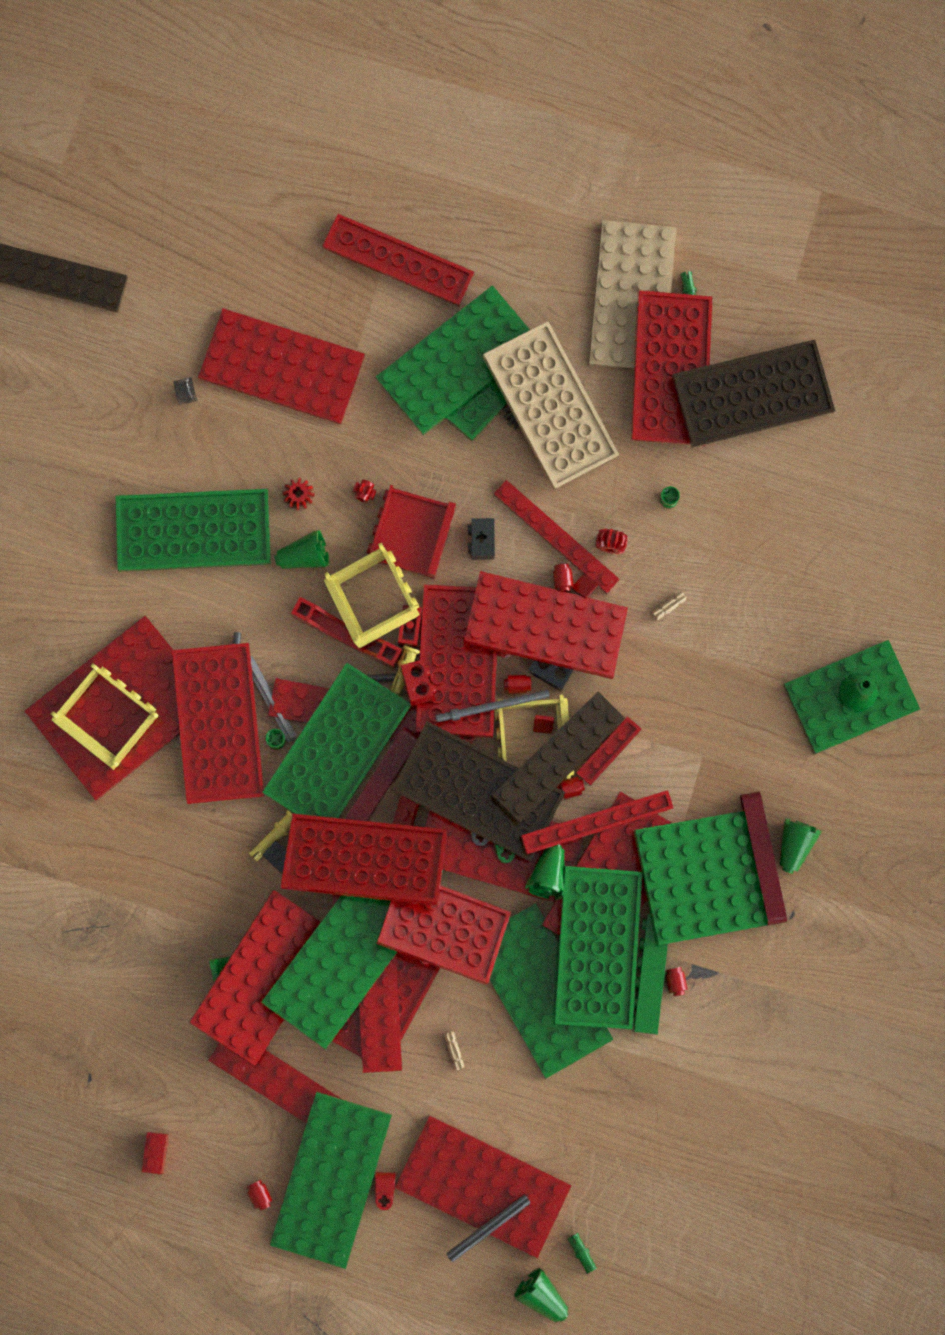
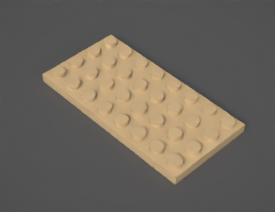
M602 220L589 366L634 370L637 293L639 290L671 293L677 227Z
M549 322L482 355L553 490L619 456Z

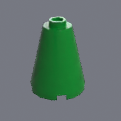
M314 530L277 550V555L274 556L276 565L282 569L322 568L329 566V553L325 551L324 546L327 545L321 531Z
M864 673L848 675L839 687L842 703L853 711H862L870 708L878 696V688L875 681Z
M785 818L779 865L783 867L782 871L793 874L794 871L798 872L821 835L822 830H816L814 826L799 821L792 822L790 821L791 819Z
M558 844L544 849L526 882L525 889L529 888V893L544 899H549V896H555L554 900L562 899L564 894L565 851L561 845Z
M541 1268L534 1269L527 1275L530 1278L526 1282L522 1280L514 1292L515 1299L555 1323L563 1322L568 1316V1306L544 1270Z

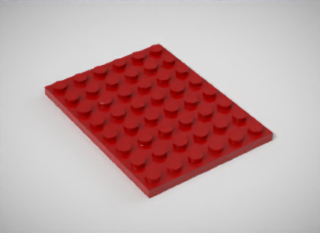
M146 615L24 711L96 801L180 735L172 657L173 649ZM92 663L99 669L102 667L107 669L111 673L110 677L116 681L117 678L126 685L125 689L131 693L132 690L142 697L140 701L144 704L150 703L156 708L155 713L159 715L114 770L52 721L53 716L51 713L55 712L57 714L93 670L91 667ZM98 675L65 716L116 756L150 714L101 675Z

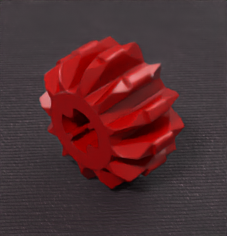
M301 478L297 479V483L291 479V486L285 484L284 487L287 491L282 492V495L286 496L284 503H289L290 509L296 505L297 511L300 510L301 505L304 509H307L306 503L312 504L313 501L310 498L315 497V493L311 492L313 486H308L309 482L307 480L301 483ZM297 491H301L299 498L296 497Z
M601 529L596 536L595 547L605 553L622 554L627 547L628 536L618 530Z

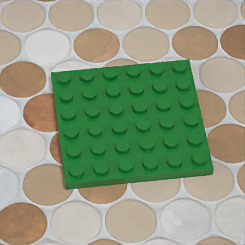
M744 811L634 830L657 946L768 925Z

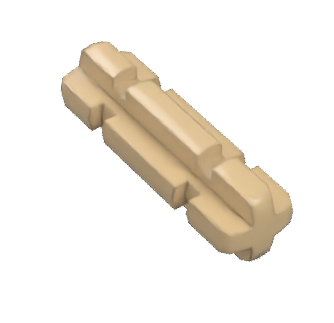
M679 592L675 595V598L672 597L662 604L660 608L655 609L652 612L654 618L660 620L664 617V614L667 615L677 608L678 604L684 603L687 599L684 593Z
M448 1032L444 1037L446 1042H448L447 1047L451 1060L454 1062L453 1067L455 1070L463 1069L464 1063L460 1058L462 1056L458 1043L455 1041V1033Z

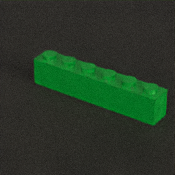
M647 914L646 918L642 919L641 930L645 931L644 938H640L639 949H642V957H638L637 969H640V974L635 979V988L638 989L637 996H634V1008L636 1009L632 1028L633 1032L658 1035L668 944L656 945L651 915Z

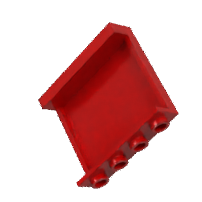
M390 485L389 490L386 489L384 492V508L380 507L377 518H380L378 525L374 526L372 536H375L374 541L369 543L366 554H371L380 549L378 544L382 543L387 552L391 551L396 559L393 562L395 567L399 566L402 570L435 579L456 510V503L449 501L447 504L393 488V485ZM386 559L379 562L381 564L388 565Z

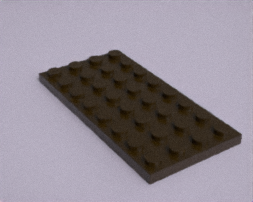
M815 339L672 375L692 448L835 412Z
M428 721L425 723L391 790L529 862L532 861L536 852L525 853L521 835L547 828L565 794L564 791L555 788L518 824L491 796L519 768Z

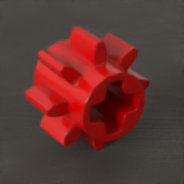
M364 479L360 483L356 482L352 491L356 493L354 498L364 503H367L368 499L373 501L377 491L373 489L375 485Z

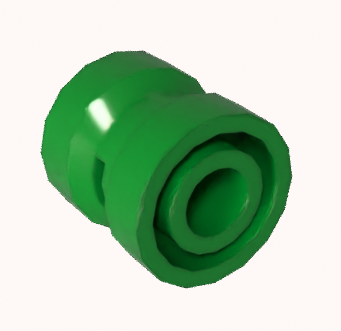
M673 486L665 487L660 495L661 505L667 509L674 508L680 498L679 490Z
M271 729L266 734V742L271 749L279 750L286 743L285 735L280 729Z

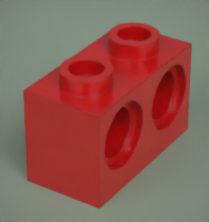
M424 660L401 665V673L410 706L433 701V694H436L434 683L429 682L428 676H431L429 666L424 664ZM414 670H418L422 674L419 677H414L411 673ZM419 688H424L427 692L424 695H419L416 691Z

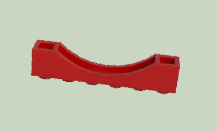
M299 597L291 612L292 618L393 670L402 655L401 648L380 638L359 648L354 643L344 621L302 597Z

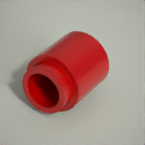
M569 564L555 565L553 570L555 590L570 592V589L574 587L572 569L569 568Z
M526 674L507 675V679H504V691L508 690V694H527V692H531V676H526Z
M578 777L563 780L556 787L565 792L564 800L581 796L582 791H585L583 780H579Z
M682 968L666 970L667 975H665L669 994L673 993V997L685 995L684 991L688 990Z
M259 1180L247 1186V1194L254 1209L259 1208L262 1211L271 1206L269 1202L273 1200L265 1183L263 1184Z

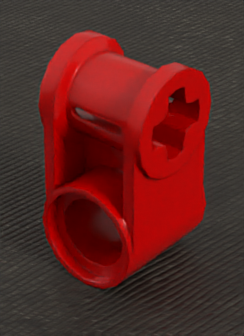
M376 1172L375 1203L380 1210H389L393 1206L395 1172ZM383 1196L390 1200L386 1207H382V1204L379 1203V1199H382Z

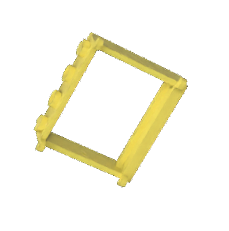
M382 543L378 544L380 549L330 576L328 572L324 574L326 577L324 582L354 643L359 648L420 615L417 610L419 608L418 602L415 597L411 598L409 594L412 592L407 582H403L401 577L404 575L400 567H395L393 563L396 561L391 551L387 552ZM386 559L409 604V608L363 633L340 584Z
M92 663L91 667L93 670L57 714L55 712L51 713L53 716L52 721L114 770L159 715L155 713L156 708L150 703H142L140 701L142 697L133 690L131 693L125 689L126 685L118 678L116 681L110 677L111 673L104 667L99 669ZM98 675H101L150 714L116 756L65 716Z
M563 694L559 695L560 699L531 701L495 709V721L499 720L500 727L496 728L497 740L501 739V747H498V758H502V760L507 762L503 710L556 706L559 730L569 720L567 698H564ZM574 770L567 776V779H571L574 776Z

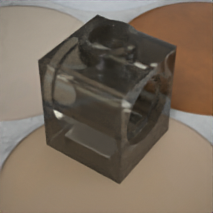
M192 377L173 381L179 405L198 401Z

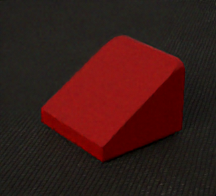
M583 574L576 581L572 589L580 596L587 598L598 587V583Z
M536 715L533 732L551 734L554 718Z

